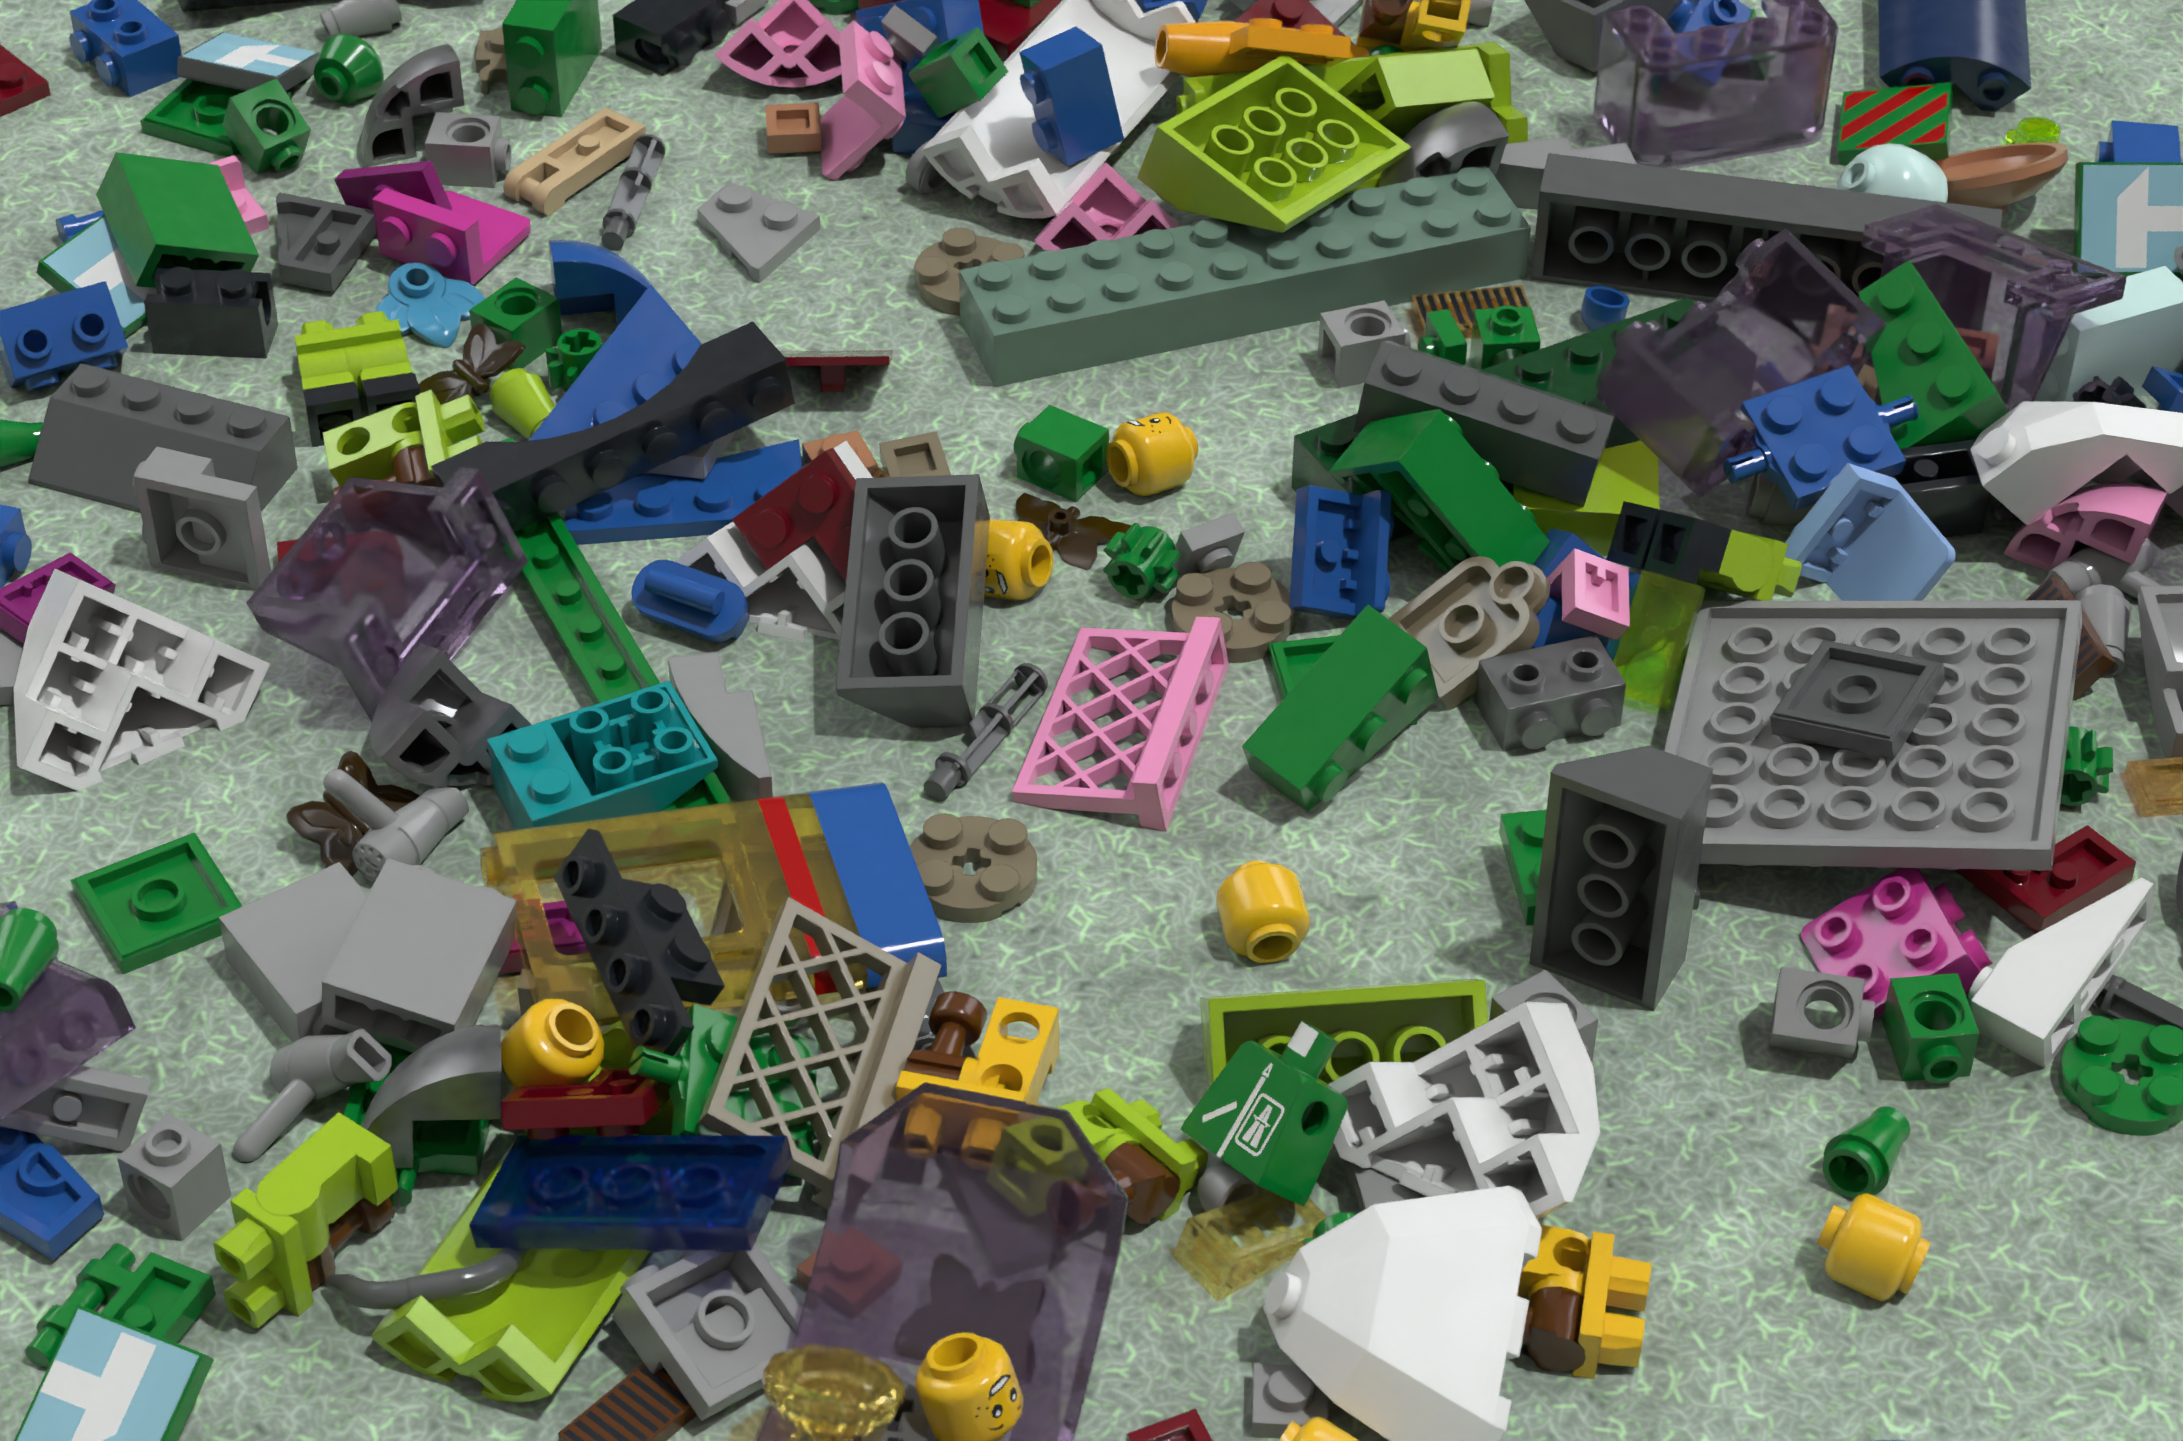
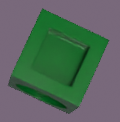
M977 27L936 45L908 75L936 116L941 118L982 100L1009 71L980 28Z
M277 78L231 97L222 125L251 170L256 174L274 168L276 172H284L297 165L304 156L311 132L310 127ZM261 129L272 130L278 135H269Z
M517 277L469 310L471 328L477 323H484L496 335L498 344L506 341H519L526 346L521 355L507 367L509 370L515 368L523 369L544 354L546 348L555 346L562 335L559 299L547 291L541 290Z
M1505 305L1490 309H1474L1469 360L1471 368L1482 370L1540 349L1541 340L1531 306L1514 307Z
M1048 405L1034 420L1025 423L1016 435L1013 450L1015 455H1017V478L1077 502L1109 471L1106 461L1109 429Z
M1958 973L1890 978L1882 1023L1902 1081L1927 1080L1934 1084H1944L1958 1077L1970 1076L1979 1031Z

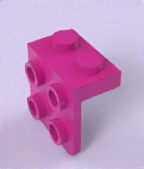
M388 188L383 189L372 199L379 253L381 255L406 264L423 263L437 269L443 277L462 280L472 286L531 232L529 218L453 191H445L452 206V211Z
M1919 868L1896 869L1809 922L1801 932L1802 940L1821 973L1865 979L1862 1000L1875 1001L1873 1019L1884 1013L1890 978L1958 973L1968 1000L1970 988L1977 975L1983 968L1993 964L1973 930L1970 929L1961 934L1955 924L1966 916L1946 884L1942 883L1933 889Z

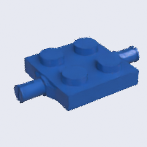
M1850 365L1742 402L1738 416L1752 439L1753 450L1724 459V473L1726 476H1729L1728 481L1731 484L1760 473L1766 474L1771 481L1780 487L1792 510L1796 511L1815 504L1827 490L1831 480L1842 471L1847 463L1890 477L1902 473L1906 459L1890 434L1889 428L1911 420H1917L1919 417L1918 406L1916 402L1912 404L1914 398L1910 395L1881 406L1877 405L1875 401L1868 397Z

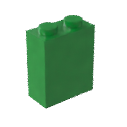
M516 0L502 23L511 110L526 112L531 115L541 114L562 117L602 50L598 0Z
M115 153L96 196L135 286L156 288L154 275L157 268L186 267L191 270L229 271L240 269L247 272L252 271L259 253L218 165Z

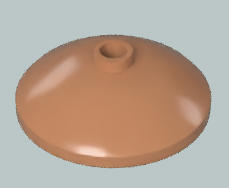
M2030 142L1975 149L1949 155V158L1932 161L1941 168L1947 178L1948 197L1946 203L2001 209L2002 216L2008 214L2007 205L2036 194L2061 172L2069 158L2067 146L2064 144Z

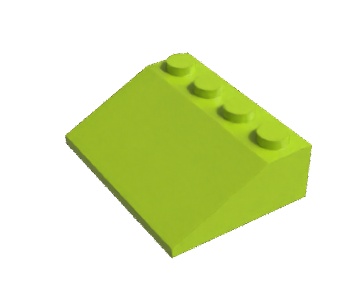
M1285 53L1157 126L1137 178L1155 191L1162 200L1172 204L1178 210L1283 233L1406 157L1411 146Z

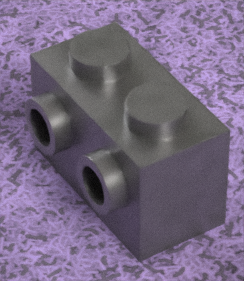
M1597 635L1479 660L1475 704L1503 752L1523 747L1539 749L1548 745L1551 741L1582 734L1597 736L1607 732L1610 728L1621 726L1626 682Z

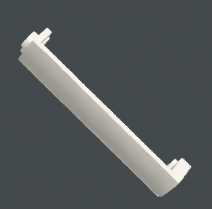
M1062 0L1003 63L1009 72L982 100L959 109L926 144L922 152L934 168L957 190L972 200L979 194L997 203V212L1032 219L1055 216L1121 142L1069 166L1050 152H1043L1032 132V122L1036 121L1032 104L1026 98L1020 84V75L1024 73L1019 52L1075 26L1101 43L1125 139L1181 76V74L1158 68L1156 65L1155 43L1160 27L1163 24L1196 22L1185 4L1181 1H1176L1143 13L1135 0Z

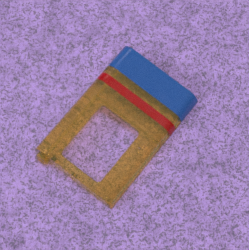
M883 782L494 832L491 835V847L480 848V866L484 886L496 887V890L502 895L517 900L515 937L519 945L534 1004L544 999H563L587 1010L598 1026L613 1025L620 1020L618 1013L590 954L563 955L556 951L537 884L556 882L554 875L588 828L600 831L620 873L720 860L742 929L734 933L701 937L710 950L711 959L725 988L711 1006L682 1001L686 1011L693 1004L712 1010L743 1005L778 909L788 897L906 963L918 952L942 965L937 978L947 977V959L942 932L889 790ZM792 926L789 938L800 962L822 957L814 939ZM779 961L777 967H781V966H782L781 963H780V961ZM859 963L846 965L857 989L879 986L882 978L881 975ZM828 970L807 975L816 995L838 992ZM789 980L770 984L769 991L774 1001L797 998Z

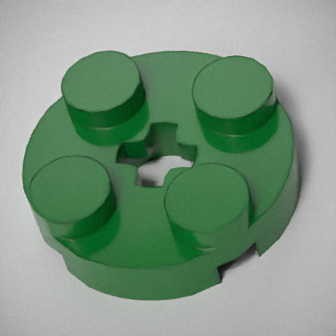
M2104 1016L2085 1018L2080 1022L2077 1033L2066 1043L2062 1053L2058 1078L2063 1095L2071 1105L2074 1101L2080 1109L2087 1112L2090 1121L2104 1129L2134 1136L2156 1135L2168 1131L2170 1125L2178 1123L2183 1119V1031L2172 1025L2154 1026L2136 1020L2109 1019ZM2122 1069H2131L2144 1077L2140 1078L2138 1085H2131L2125 1083L2123 1074L2116 1072H2121Z

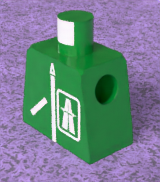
M1301 1021L1282 1055L1252 1040L1242 1043L1186 1118L1180 1130L1256 1185L1304 1207L1310 1198L1348 1108L1347 1097L1319 1079L1321 1072L1339 1042L1312 1025Z

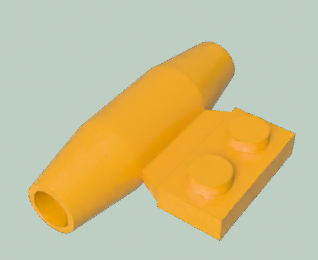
M1269 18L1250 19L1249 23L1213 21L1163 24L1158 31L1155 43V62L1157 67L1188 77L1257 70L1285 53L1299 64L1333 66L1350 58L1370 56L1367 48L1351 44V37L1333 35V27L1306 24L1301 25L1300 29L1282 27V21Z

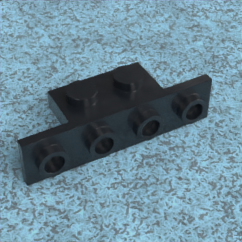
M588 828L569 856L565 858L561 867L554 875V879L634 1050L641 1045L647 1049L674 1056L694 1029L682 1001L711 1006L725 988V985L711 959L710 950L703 942L687 910L686 902L678 890L661 883L649 884L623 879L600 831Z

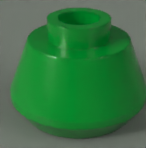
M336 34L324 42L314 66V78L319 91L327 99L342 104H350L375 96L384 82L383 65L374 48L363 39L347 34Z

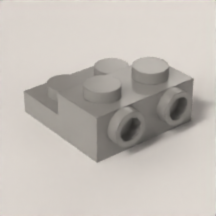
M156 447L147 460L138 465L133 477V492L138 497L143 523L142 539L147 544L151 566L262 591L272 577L257 486L215 477L213 461L210 458Z
M745 1227L720 1240L713 1234L698 1240L685 1250L679 1261L662 1270H659L657 1265H650L641 1269L621 1286L620 1292L622 1296L612 1315V1318L646 1367L653 1374L665 1368L701 1421L817 1359L827 1345L824 1337Z

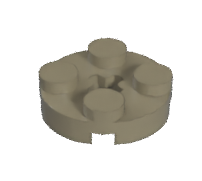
M952 228L944 232L942 241L929 246L918 256L914 265L915 286L920 291V297L927 305L938 311L960 316L959 270L981 266L992 261L1002 262L1025 257L1024 250L1021 246L1014 243H1005L990 237L976 236L968 228Z
M1245 562L1237 568H1219L1204 573H1188L1179 578L1176 584V595L1172 602L1171 625L1173 632L1190 633L1196 616L1221 618L1228 662L1244 663L1268 657V644L1282 642L1292 633L1295 611L1289 607V591L1280 582L1271 578L1272 573L1268 566L1258 562ZM1223 611L1243 612V618L1233 620L1229 614H1224Z
M947 813L937 814L925 821L923 833L914 839L910 845L935 915L939 918L961 923L988 922L1002 917V911L1013 908L1017 903H1019L1020 907L1031 897L1037 883V854L1035 848L1028 840L1027 828L1018 820L1011 818L997 820L982 816L956 817ZM975 862L980 863L983 868H978L976 875L968 876L963 874V868L960 865Z

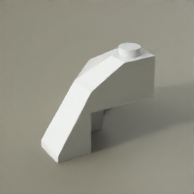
M2023 401L1983 430L1971 447V452L1982 486L2022 522L2028 525L2035 518L2060 503L2092 479L2097 484L2122 482L2142 468L2169 494L2183 486V413L2098 402Z
M847 441L834 448L855 480L856 478H873ZM731 522L674 561L737 584L748 601L749 622L758 623L757 633L800 642L805 640L807 634L841 640L846 581L815 537L767 570L735 523Z
M54 569L28 626L13 689L17 766L73 790L81 791L102 782L103 779L100 771L131 758H134L140 766L185 747L182 739L185 735L211 724H215L222 731L245 721L270 663Z
M1524 1002L1415 1062H1368L1328 1084L1346 1096L1348 1102L1347 1111L1333 1141L1340 1158L1363 1168H1373L1400 1180L1399 1184L1428 1197L1511 1186L1522 1191L1536 1219L1573 1201L1600 1135L1594 1068L1567 1003Z
M1511 1186L1373 1204L1299 1248L1286 1271L1279 1272L1271 1281L1265 1296L1263 1309L1279 1348L1337 1406L1387 1440L1500 1441L1507 1429L1511 1400L1499 1396L1506 1357L1513 1359L1520 1356L1529 1300L1517 1296L1521 1272L1527 1262L1537 1258L1542 1228L1522 1191Z

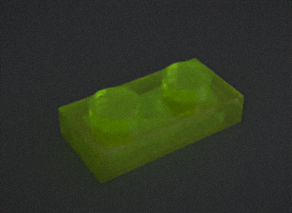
M1642 570L1630 607V627L1621 636L1613 662L1626 682L1625 697L1668 709L1705 595V588Z

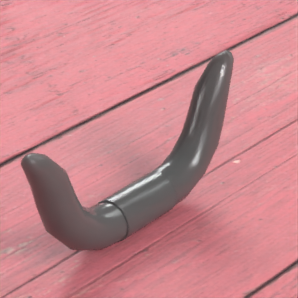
M526 1238L516 1239L506 1243L495 1256L486 1261L467 1267L423 1274L406 1279L377 1282L366 1281L352 1274H335L327 1277L325 1284L354 1306L374 1310L398 1309L420 1295L429 1303L456 1299L496 1287L512 1277L532 1244Z

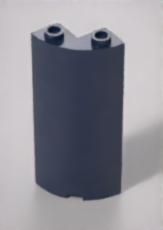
M1878 0L1879 77L1889 88L1950 82L1953 85L1956 83L1980 110L1998 111L2031 89L2026 0Z

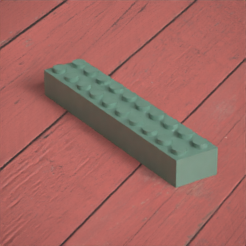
M1488 166L1478 168L1467 167L1458 172L1427 178L1417 177L1407 182L1377 188H1361L1355 192L1346 193L1283 233L1222 219H1204L1194 224L1164 230L1154 229L1139 235L1113 240H1098L1088 245L1058 251H1042L1032 256L1002 262L992 261L981 266L959 270L960 322L994 387L1320 321V313L1383 300H1385L1388 306L1417 301L1416 297L1421 296L1422 299H1427L1428 295L1437 297L1439 294L1446 295L1524 279L1527 274L1531 227Z

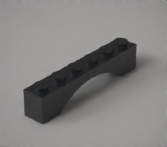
M752 321L701 344L688 365L669 385L643 404L615 419L583 431L548 439L520 442L486 441L432 465L431 468L443 510L473 551L795 404L787 361L782 353Z

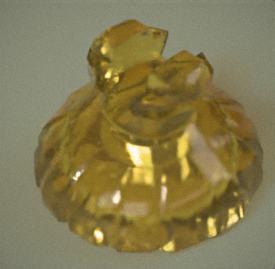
M804 1345L801 1348L797 1346L771 1356L763 1370L762 1383L767 1401L778 1411L784 1420L797 1427L796 1433L791 1435L789 1441H853L854 1437L869 1435L892 1422L900 1405L903 1403L906 1393L902 1379L887 1364L862 1352L857 1353L851 1348L836 1346L827 1348L825 1345Z

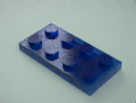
M518 1135L472 1218L469 1227L476 1248H512L513 1250L577 1249L580 1251L625 1249L647 1250L650 1252L665 1250H714L721 1253L752 1251L793 1157L788 1137L778 1135H628L621 1137L566 1135L560 1138L545 1140L529 1139L526 1135Z

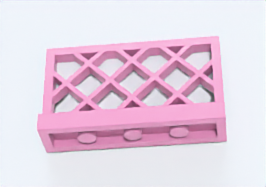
M1196 616L1190 633L1080 628L1013 787L1012 796L1014 802L1048 809L1138 814L1141 827L1167 831L1229 666L1221 618ZM1091 648L1119 653L1096 666L1087 658ZM1161 654L1179 655L1178 658L1156 669L1147 662ZM1132 668L1141 675L1117 688L1109 680ZM1094 686L1103 693V695L1080 706H1077L1070 699L1072 694ZM1153 690H1156L1162 696V699L1140 710L1131 703V701ZM1115 709H1118L1125 716L1101 729L1092 721ZM1077 727L1087 735L1062 748L1053 740L1055 735ZM1137 731H1140L1146 737L1145 741L1123 752L1114 744ZM1099 750L1108 757V759L1084 771L1075 763ZM1062 769L1070 777L1054 786L1035 785L1038 777ZM1121 773L1130 780L1126 790L1100 789L1097 786Z

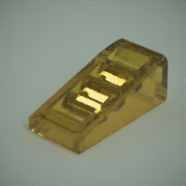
M1268 1190L1187 1218L1175 1251V1260L1216 1301H1220L1293 1259L1299 1248L1304 1246V1239L1312 1238L1316 1225L1328 1216L1310 1198L1303 1207ZM1288 1205L1307 1224L1290 1230L1275 1212L1283 1208L1295 1220L1285 1207ZM1260 1222L1273 1236L1267 1238L1255 1224ZM1236 1235L1246 1246L1240 1247L1232 1237Z

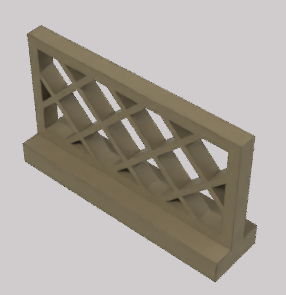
M788 897L780 905L698 1123L813 1184L816 1187L811 1201L834 1213L838 1212L868 1184L896 1102L897 1081L901 1070H905L907 1057L913 1051L942 965L919 952L906 963ZM792 926L814 939L822 957L800 962L789 938ZM779 961L782 965L781 967H777ZM859 963L881 975L882 978L877 991L860 995L846 965ZM828 970L842 1000L821 1005L807 975ZM789 980L802 1010L781 1015L769 991V987L772 983ZM759 1013H760V1016H761L762 1020L757 1021L758 1016H759ZM849 1013L859 1034L860 1041L857 1045L841 1049L827 1018ZM809 1023L823 1054L801 1059L787 1028ZM769 1033L783 1064L761 1070L749 1046V1040L751 1037ZM853 1060L850 1067L848 1061ZM829 1066L841 1090V1095L837 1100L822 1103L808 1072ZM740 1069L742 1075L736 1076L738 1070ZM789 1077L804 1109L781 1114L767 1083ZM749 1088L763 1120L750 1123L724 1109L730 1092ZM833 1115L832 1121H830L828 1116ZM810 1121L822 1147L818 1159L796 1147L788 1127Z

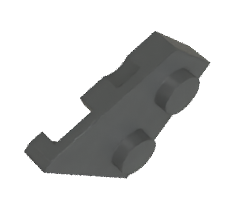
M279 192L276 196V206L278 212V264L281 282L334 292L376 235L374 212L369 209Z

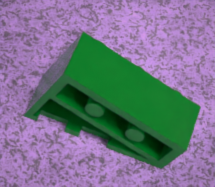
M1910 260L1858 292L1882 405L1910 395L1914 398L1912 404L1916 402L1918 406L1919 417L1917 420H1911L1889 428L1890 434L1899 449L1967 440L1976 441L1983 430L2009 412L1998 391Z
M1440 409L1369 421L1328 471L1342 485L1351 477L1369 493L1376 490L1390 492L1392 514L1422 538L1416 548L1445 573L1462 561L1477 556L1490 558L1499 567L1513 561H1521L1533 565L1551 542L1536 525V518L1526 506L1517 502L1501 483L1499 473L1494 466L1482 459L1466 441L1459 424Z
M1367 604L1242 745L1250 770L1307 812L1321 801H1330L1337 795L1350 776L1438 698L1427 647Z

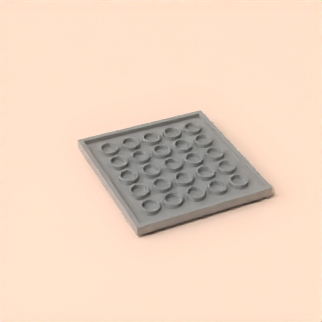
M2081 600L1699 601L1664 749L1665 752L1713 768L1699 864L2052 871L2082 628ZM1823 640L1944 663L1945 683L1894 759L1772 734L1771 714Z

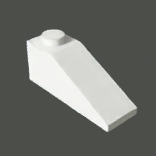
M2139 878L2010 947L1994 969L1989 966L1983 968L1974 980L1968 994V1002L1971 1003L1972 1014L1979 1033L2046 1068L2055 1058L2153 918L2154 884Z

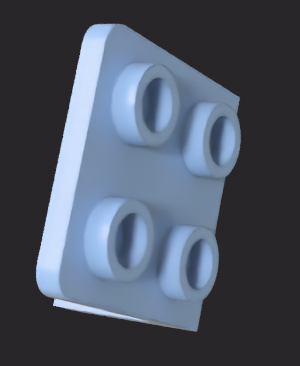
M1847 463L1842 471L1831 480L1827 490L1805 518L1794 527L1790 537L1785 542L1788 544L1785 557L1802 563L1800 576L1826 583L1842 601H1923L1953 564L1956 556L1952 545L1895 478Z

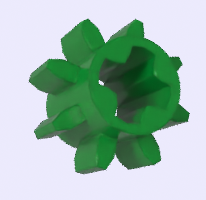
M588 329L570 330L559 337L557 341L558 348H546L547 371L551 389L562 387L565 392L568 391L604 345V343H601V338L596 332Z
M1133 523L1126 534L1117 532L1103 550L1107 556L1112 558L1103 571L1105 574H1108L1109 582L1113 588L1125 597L1131 599L1146 597L1150 599L1156 590L1167 593L1180 576V573L1172 566L1181 554L1179 551H1176L1175 544L1170 536L1159 528L1153 526L1140 527L1138 523Z
M2070 726L2060 803L2076 806L2089 802L2097 792L2106 794L2109 791V773L2113 772V748H2098L2095 730L2088 731L2081 727Z

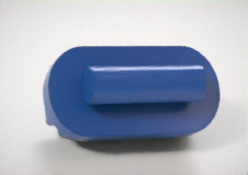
M661 559L649 563L638 573L632 585L633 603L643 617L708 641L727 642L730 638L738 639L750 618L748 615V601L737 584L671 560Z

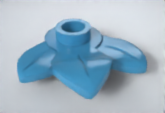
M408 263L399 266L392 272L388 281L389 294L377 305L375 312L383 311L388 320L399 319L402 336L413 331L435 347L447 348L456 340L461 319L470 320L469 310L483 301L485 297L476 287L468 282L444 278L437 269L430 265Z

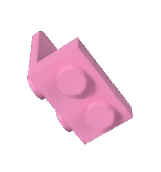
M854 20L839 33L844 96L820 119L822 174L834 181L846 171L852 172L857 169L865 159L867 152L880 140L889 139L895 135L906 118L901 58L893 52L891 45L881 34L876 31L869 33Z

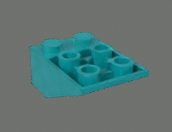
M670 681L487 739L495 793L539 873L561 867L565 858L569 856L588 828L600 831L610 851L718 768L716 756Z

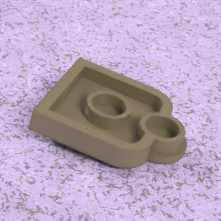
M1483 556L1471 557L1456 565L1388 619L1427 647L1438 697L1451 710L1476 692L1479 660L1528 650L1534 645L1540 631V623L1536 614L1544 607L1548 600L1550 583L1542 570L1532 564L1513 561L1499 567L1490 558Z

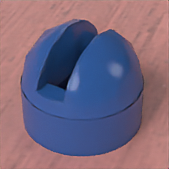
M1606 286L1589 287L1585 291L1581 306L1582 320L1591 331L1625 319L1630 300L1624 293Z

